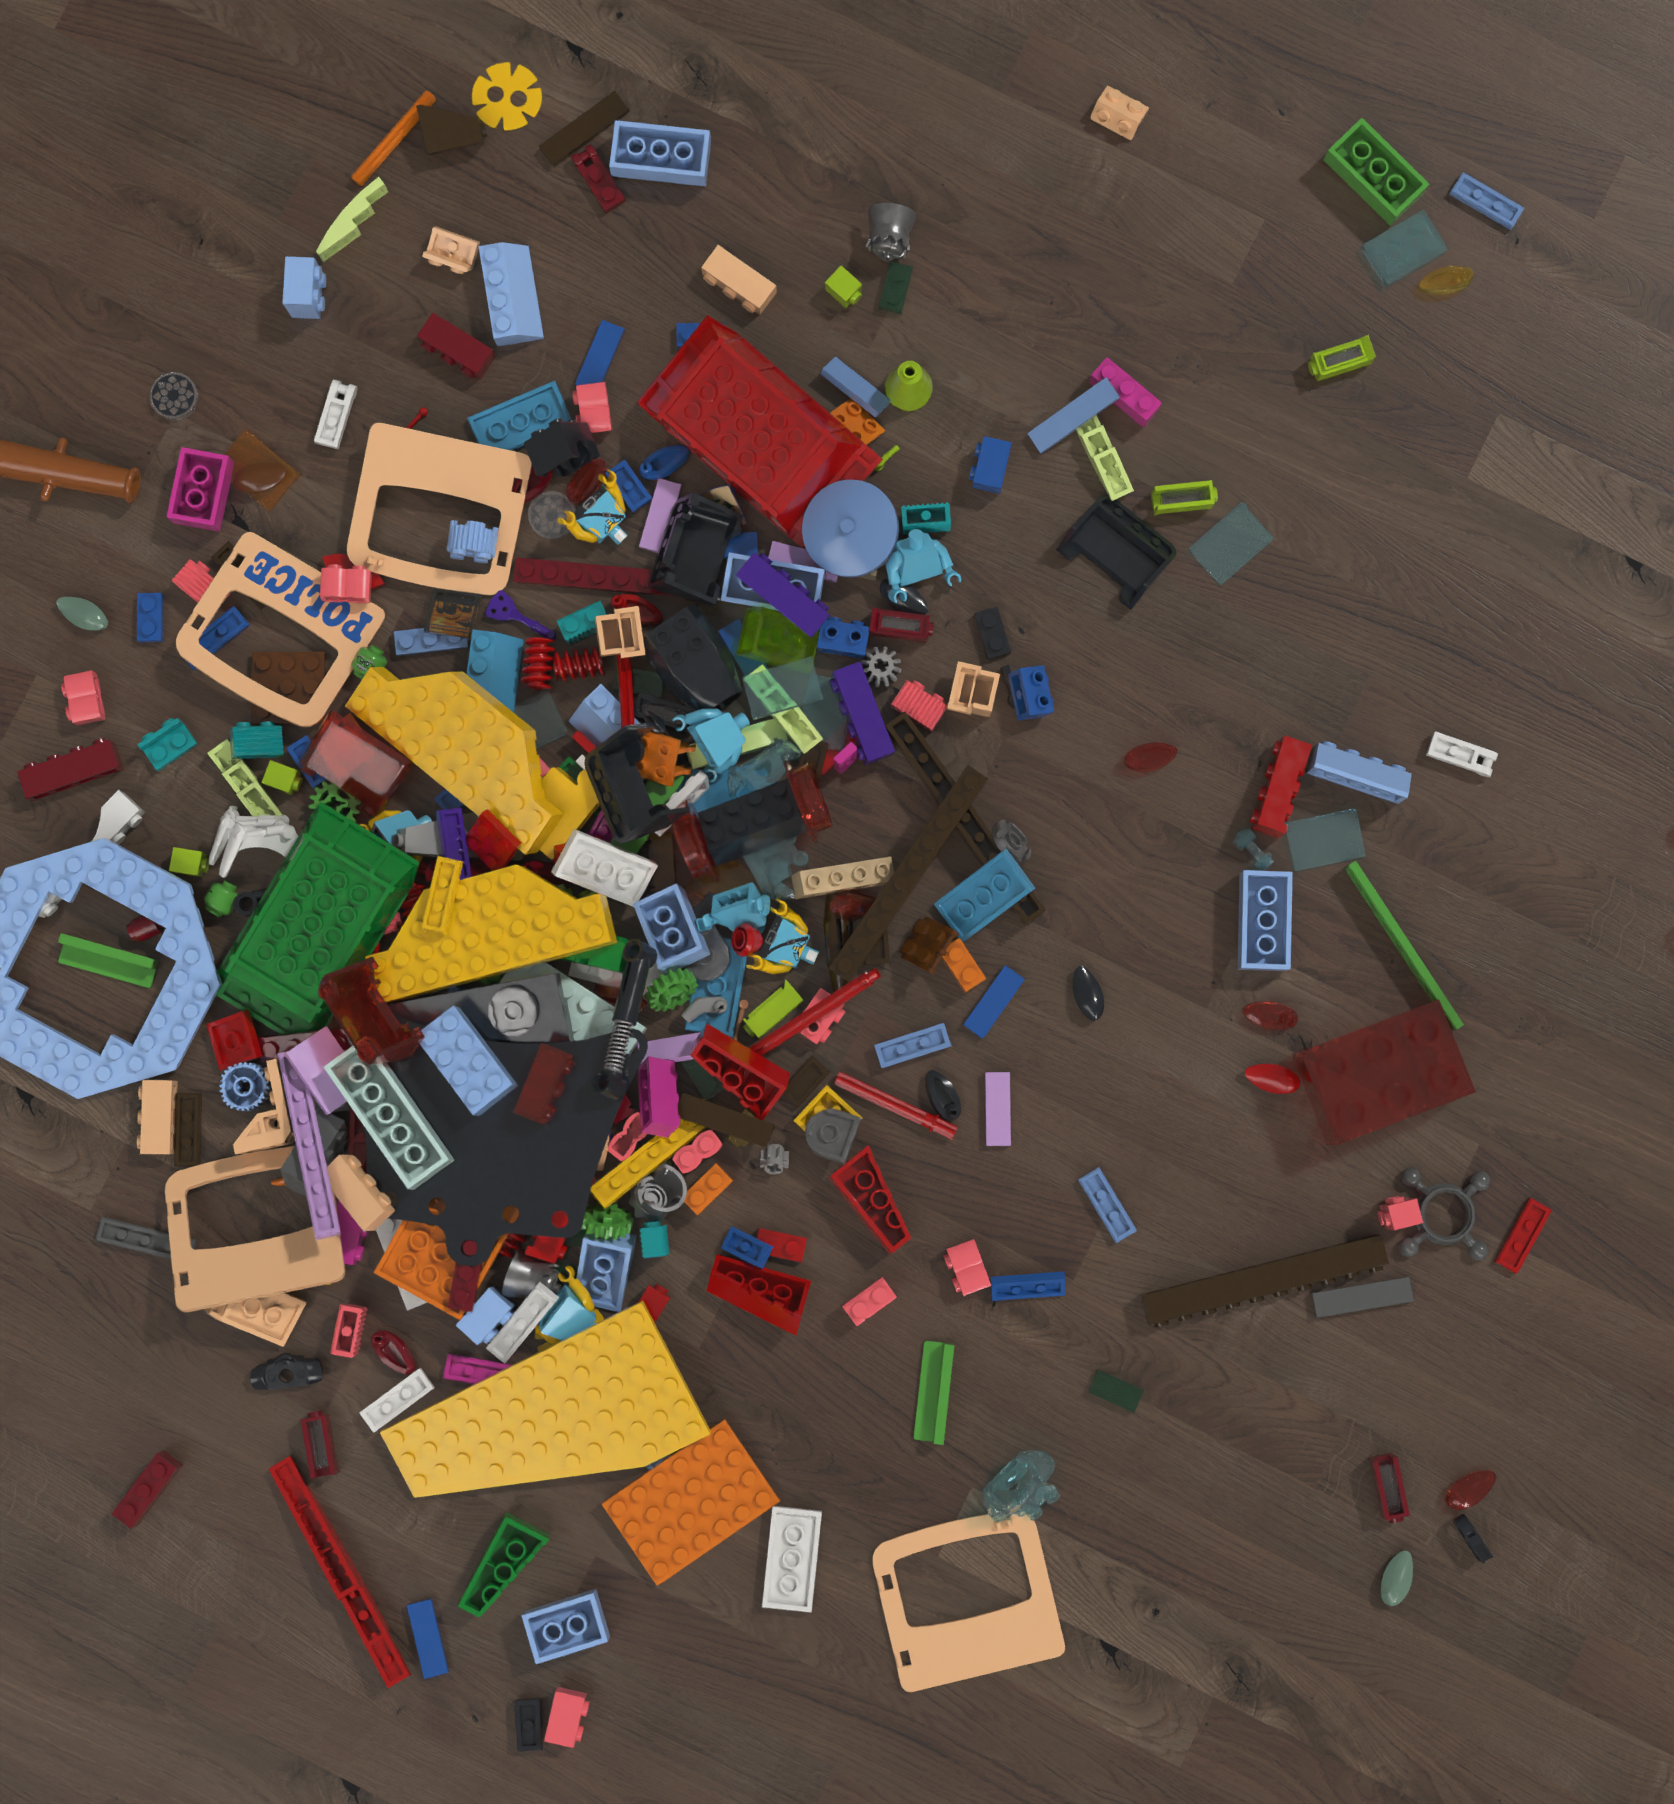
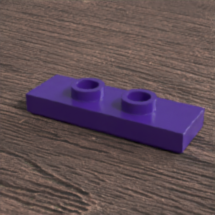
M462 808L436 811L442 857L463 862L459 880L472 877Z

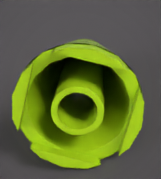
M914 361L903 362L894 368L886 378V396L891 400L890 403L903 411L918 410L927 403L932 394L931 377L925 369Z

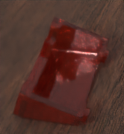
M330 710L299 761V764L302 766L300 768L301 771L310 777H313L314 774L320 775L359 800L364 805L362 810L373 817L376 814H381L382 811L388 808L413 770V763L406 757Z
M373 956L324 975L318 988L319 996L328 1005L358 1052L359 1058L369 1065L398 1061L410 1057L425 1038L419 1027L409 1030L410 1026L408 1023L400 1025L377 990L381 981L379 979L375 980L374 970L378 969L379 965Z

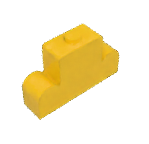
M559 767L551 768L544 777L540 776L545 799L563 813V816L539 849L551 860H554V846L567 843L573 830L580 831L600 806L586 769L579 773L577 781Z

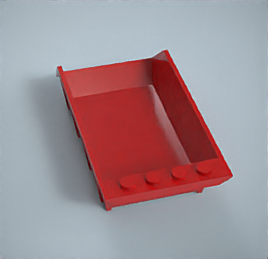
M709 315L704 318L637 401V404L803 549H806L802 536L803 518L814 496L826 486L838 481L860 480L865 482L883 460L745 338Z

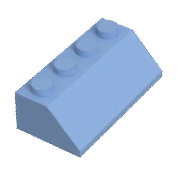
M504 242L479 246L493 338L497 347L544 339L529 246Z
M600 684L583 700L569 722L597 747L621 729L620 702ZM634 718L635 724H640V723Z
M1323 741L1322 744L1318 743L1314 747L1307 774L1397 804L1408 798L1412 773L1406 772L1405 767L1396 764L1388 766L1382 764L1383 760L1379 758L1369 757L1367 759L1359 756L1360 753L1355 750L1346 749L1343 751L1337 749L1336 744Z

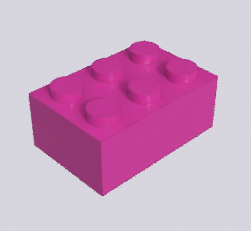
M181 447L167 518L173 524L220 532L234 461L227 455Z

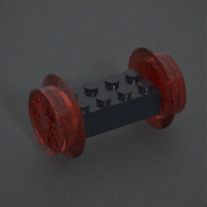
M786 760L784 761L787 779L701 812H697L689 798L685 799V807H689L690 812L674 822L672 827L683 858L692 876L697 879L710 874L716 881H719V865L808 831L814 843H818L819 832L833 827L822 791L809 763L794 768Z

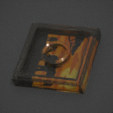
M433 587L424 624V632L471 639L472 630L475 628L481 594Z

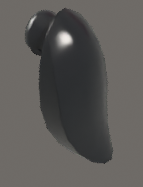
M888 578L881 582L880 592L882 596L895 609L901 612L925 615L928 612L927 603L912 585L908 584L902 587L899 585V588L906 592L907 599L905 602L901 601L898 593L896 595L897 603H895L888 596L889 591L892 589Z
M1079 966L1076 968L1073 976L1074 998L1082 1014L1086 1018L1095 1021L1104 1012L1103 992L1091 972L1087 968Z
M934 1070L928 1071L925 1076V1085L931 1105L944 1119L956 1120L961 1114V1103L955 1088L939 1072Z

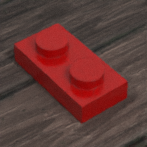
M759 1228L757 1238L774 1246L769 1256L802 1262L807 1238Z

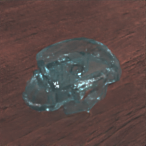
M775 737L765 750L752 759L738 766H729L726 782L729 797L731 799L737 798L745 786H747L750 792L782 781V777L788 770L783 762L798 759L802 755V750L789 741L778 740ZM790 782L797 795V786L794 783Z
M797 836L742 856L757 881L762 895H768L770 900L778 898L782 901H792L795 899L793 891L783 884L782 881L792 875L790 865L793 863L797 867H805L808 864V854L804 851H797L794 845Z
M1028 1450L1018 1453L994 1477V1480L990 1481L983 1489V1504L995 1522L1005 1521L1012 1514L1019 1517L1027 1515L1031 1520H1036L1043 1514L1040 1505L1044 1501L1051 1504L1059 1499L1060 1494L1054 1485L1048 1486L1046 1483L1055 1468V1462L1047 1452ZM1018 1482V1486L1015 1490H1009V1488H1011L1014 1484Z

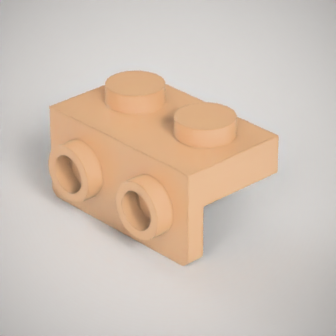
M1107 86L1097 100L1090 118L1119 135L1132 140L1149 107L1126 96L1119 90Z
M435 226L432 229L427 251L423 252L422 257L429 259L428 262L436 266L444 264L450 266L451 271L464 274L473 270L480 242Z

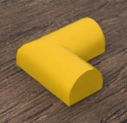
M826 1085L793 1121L805 1132L809 1119L825 1109H837L858 1117L861 1116Z

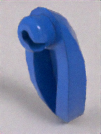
M672 445L655 451L641 464V476L649 480H657L672 474L689 458L688 448L682 445Z

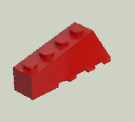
M556 1211L552 1215L551 1222L555 1227L563 1228L568 1223V1216L563 1211ZM533 1235L532 1247L527 1246L524 1253L556 1264L558 1259H564L568 1247L565 1246L567 1238Z

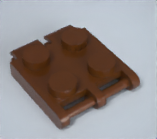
M927 916L923 920L919 918L910 932L914 936L912 939L907 937L899 950L902 953L901 958L934 975L936 973V966L942 956L947 955L948 952L946 950L954 937L957 938L959 933Z

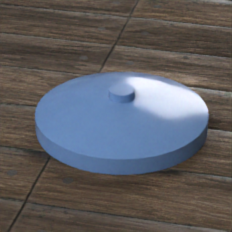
M842 480L823 488L809 503L802 523L803 541L811 558L827 572L849 578L867 575L881 567L895 549L899 534L898 516L889 498L874 485L860 480Z

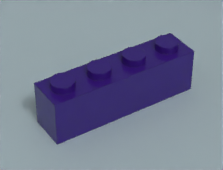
M761 552L758 556L756 553H753L736 576L812 638L830 617V614L827 613L829 607L819 599L816 602L810 599L808 595L811 592L800 583L797 587L789 581L791 576L780 568L776 571L770 566L773 561Z
M861 662L833 671L829 684L832 692L837 693L840 702H838L840 713L842 716L846 715L849 723L846 725L849 736L855 738L857 743L858 759L860 761L863 760L866 766L892 756L895 750Z

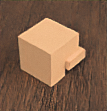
M638 606L614 609V614L595 617L600 657L620 654L621 658L645 655Z
M958 661L947 710L990 717L1000 674L981 670V666Z

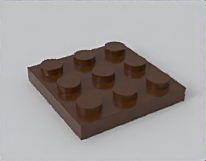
M252 652V680L300 704H307L326 676L325 652ZM251 703V724L260 725L261 722H275V725H295ZM325 715L316 725H325Z

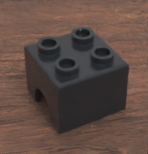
M561 418L555 419L548 423L549 427L547 429L534 431L531 433L532 438L524 442L536 476H547V472L554 469L558 477H566L600 456L588 423L577 422L576 419L566 422Z

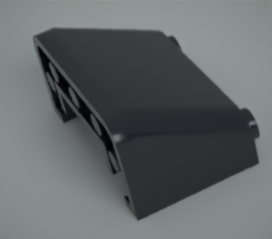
M695 493L679 498L672 507L649 578V588L708 606L718 603L722 595L720 584L716 583L729 540L735 536L738 537L743 529L741 522L744 515Z

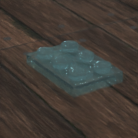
M1424 209L1363 244L1361 247L1385 287L1390 286L1448 251V247Z

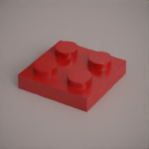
M488 809L480 814L466 836L467 846L492 871L506 868L522 844Z
M249 1010L241 1011L206 1024L220 1071L227 1070L229 1066L234 1067V1064L239 1065L240 1062H249L263 1057Z

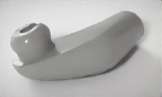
M698 997L691 1002L681 1016L691 1023L703 1013H724L727 1010L728 1003L723 997Z

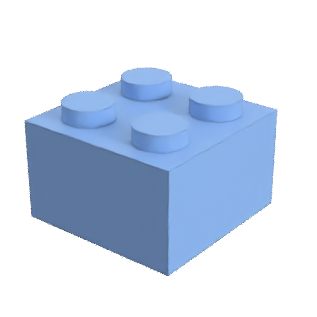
M285 257L284 307L292 318L320 319L321 311L325 310V298L322 297V288H326V274L323 273L321 266L318 265L315 258Z
M495 1285L490 1287L474 1304L473 1312H467L456 1326L476 1345L483 1342L487 1344L499 1333L496 1328L500 1324H506L515 1313L513 1309L517 1305L509 1297H504L502 1291Z

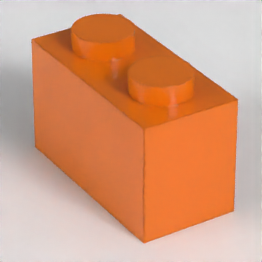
M958 938L952 942L946 950L948 952L947 955L942 956V960L963 992L967 993L985 981L986 977L961 939Z
M716 1163L687 1191L684 1202L698 1216L734 1180Z

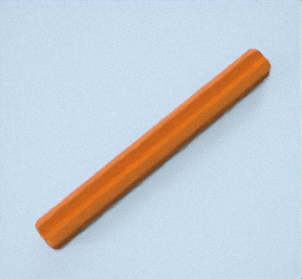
M425 91L352 174L351 178L356 184L362 186L419 121L416 105L429 107L433 105L436 101L433 94Z

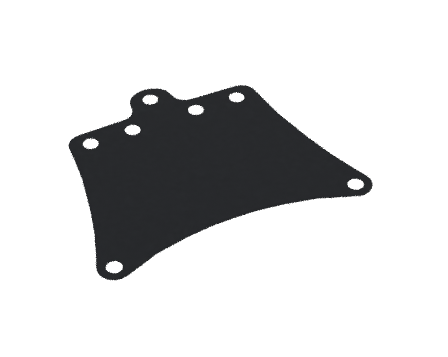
M359 1000L352 1004L347 1013V1023L352 1044H356L363 1038L371 1039L454 1158L452 1163L416 1189H407L365 1128L366 1174L374 1178L376 1181L375 1186L380 1192L391 1191L397 1196V1204L393 1207L395 1211L388 1218L433 1224L440 1227L446 1236L447 1253L452 1260L465 1266H476L484 1263L490 1257L495 1241L504 1234L512 1233L570 1238L576 1235L583 1225L594 1175L622 1100L646 1055L648 1041L645 1035L634 1028L629 1030L631 1034L628 1035L638 1041L639 1049L634 1054L623 1055L625 1059L622 1060L624 1064H621L623 1066L622 1074L626 1080L627 1088L624 1095L618 1100L609 1099L592 1089L593 1076L604 1067L605 1060L607 1059L606 1056L608 1055L607 1051H609V1043L611 1042L610 1039L612 1038L611 1034L613 1033L586 1040L558 1043L515 1044L484 1040L518 1086L483 1114L475 1116L472 1115L414 1037L426 1026L408 1021L369 1000ZM360 1009H368L371 1012L372 1020L369 1024L360 1025L357 1023L355 1016ZM437 1197L443 1199L446 1206L444 1212L439 1215H435L429 1210V1202ZM508 1206H514L519 1210V1219L514 1223H508L503 1218V1211ZM556 1211H563L568 1216V1223L563 1228H557L551 1222L552 1215ZM468 1239L474 1240L478 1246L477 1253L472 1257H467L461 1252L462 1243Z

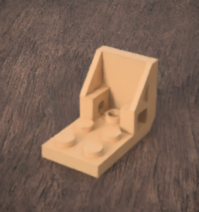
M279 1059L266 1061L267 1067L264 1068L266 1080L268 1082L271 1081L272 1091L269 1092L270 1101L273 1106L276 1105V1110L256 1114L233 1144L235 1154L258 1152L293 1144L295 1141Z
M285 1292L206 1308L204 1310L221 1322L284 1347L306 1302Z

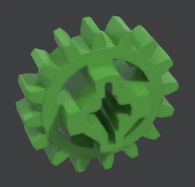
M332 779L331 785L323 781L322 789L314 788L317 795H310V799L314 801V804L309 805V809L315 810L320 802L331 806L335 804L336 800L341 803L340 806L336 807V811L344 815L347 810H350L346 817L357 823L354 816L355 814H362V812L357 810V807L362 806L363 802L356 800L360 793H352L355 788L352 784L346 787L345 780H341L338 784L335 779ZM340 790L345 791L350 799H343ZM326 793H329V795L325 798V800H322V798L324 797V795H325Z
M678 968L673 972L669 970L667 975L660 974L656 980H652L653 985L647 986L648 992L645 993L650 1007L654 1008L655 1011L661 1009L662 1012H665L670 1008L674 1010L676 1005L682 1006L687 1000L691 999L689 995L696 993L695 988L698 987L697 980L688 969L682 971L681 968Z
M595 1202V1206L587 1204L581 1229H587V1234L594 1233L595 1238L599 1236L605 1240L609 1239V1237L617 1240L618 1236L625 1238L626 1234L631 1233L633 1225L631 1212H626V1208H617V1204L613 1206L611 1204L606 1209L598 1202Z

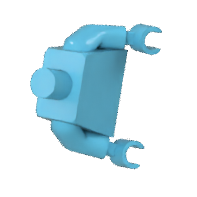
M914 529L909 532V538L896 543L895 550L886 563L889 585H892L888 595L891 601L897 603L896 595L898 593L901 601H906L907 594L899 588V585L902 587L943 574V569L946 571L944 580L950 586H952L950 578L953 575H956L959 583L961 582V576L951 567L953 563L947 549L938 540H932L928 533Z
M700 709L686 714V717L684 715H677L673 718L672 721L679 719L683 723V726L675 729L676 731L683 730L687 724L691 725L687 729L709 764L704 768L703 773H714L709 778V782H714L718 773L722 774L737 763L743 750L742 745L746 741L741 730L750 724L744 713L741 712L732 718L729 712H721L719 709Z
M753 882L713 895L711 913L695 920L698 931L710 930L714 924L726 926L734 931L740 924L747 923L762 933L766 929V919L770 913V897L768 895H761Z

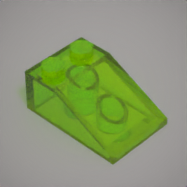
M763 606L747 608L736 655L757 662L811 674L820 629L811 638L782 613Z

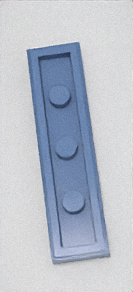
M1105 377L1030 431L1028 435L1039 452L1043 454L1121 397L1109 379Z

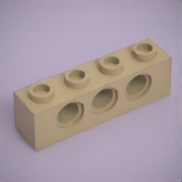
M891 857L799 871L791 875L795 899L886 885L893 875L894 869Z

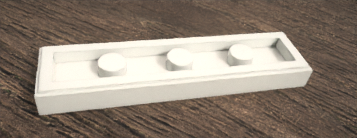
M539 1282L486 1349L505 1364L559 1297Z

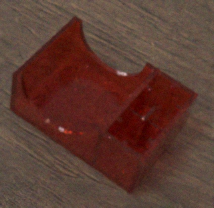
M1439 999L1421 1004L1361 1029L1291 1054L1327 1145L1342 1144L1476 1092Z

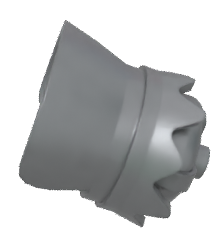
M879 203L871 206L868 209L871 231L865 248H868L869 252L873 251L877 258L889 262L891 259H905L907 251L910 252L909 233L915 223L916 213L906 206L895 203Z
M663 1164L656 1169L654 1176L644 1178L629 1190L631 1194L629 1204L635 1209L634 1216L636 1218L644 1217L648 1222L654 1220L661 1222L670 1211L679 1208L684 1203L687 1195L686 1182L680 1172L670 1165Z
M520 1248L508 1268L502 1295L504 1297L527 1298L539 1282L553 1293L558 1294L561 1285L558 1284L559 1272L555 1269H558L559 1265L538 1261L535 1257L524 1254L526 1250Z

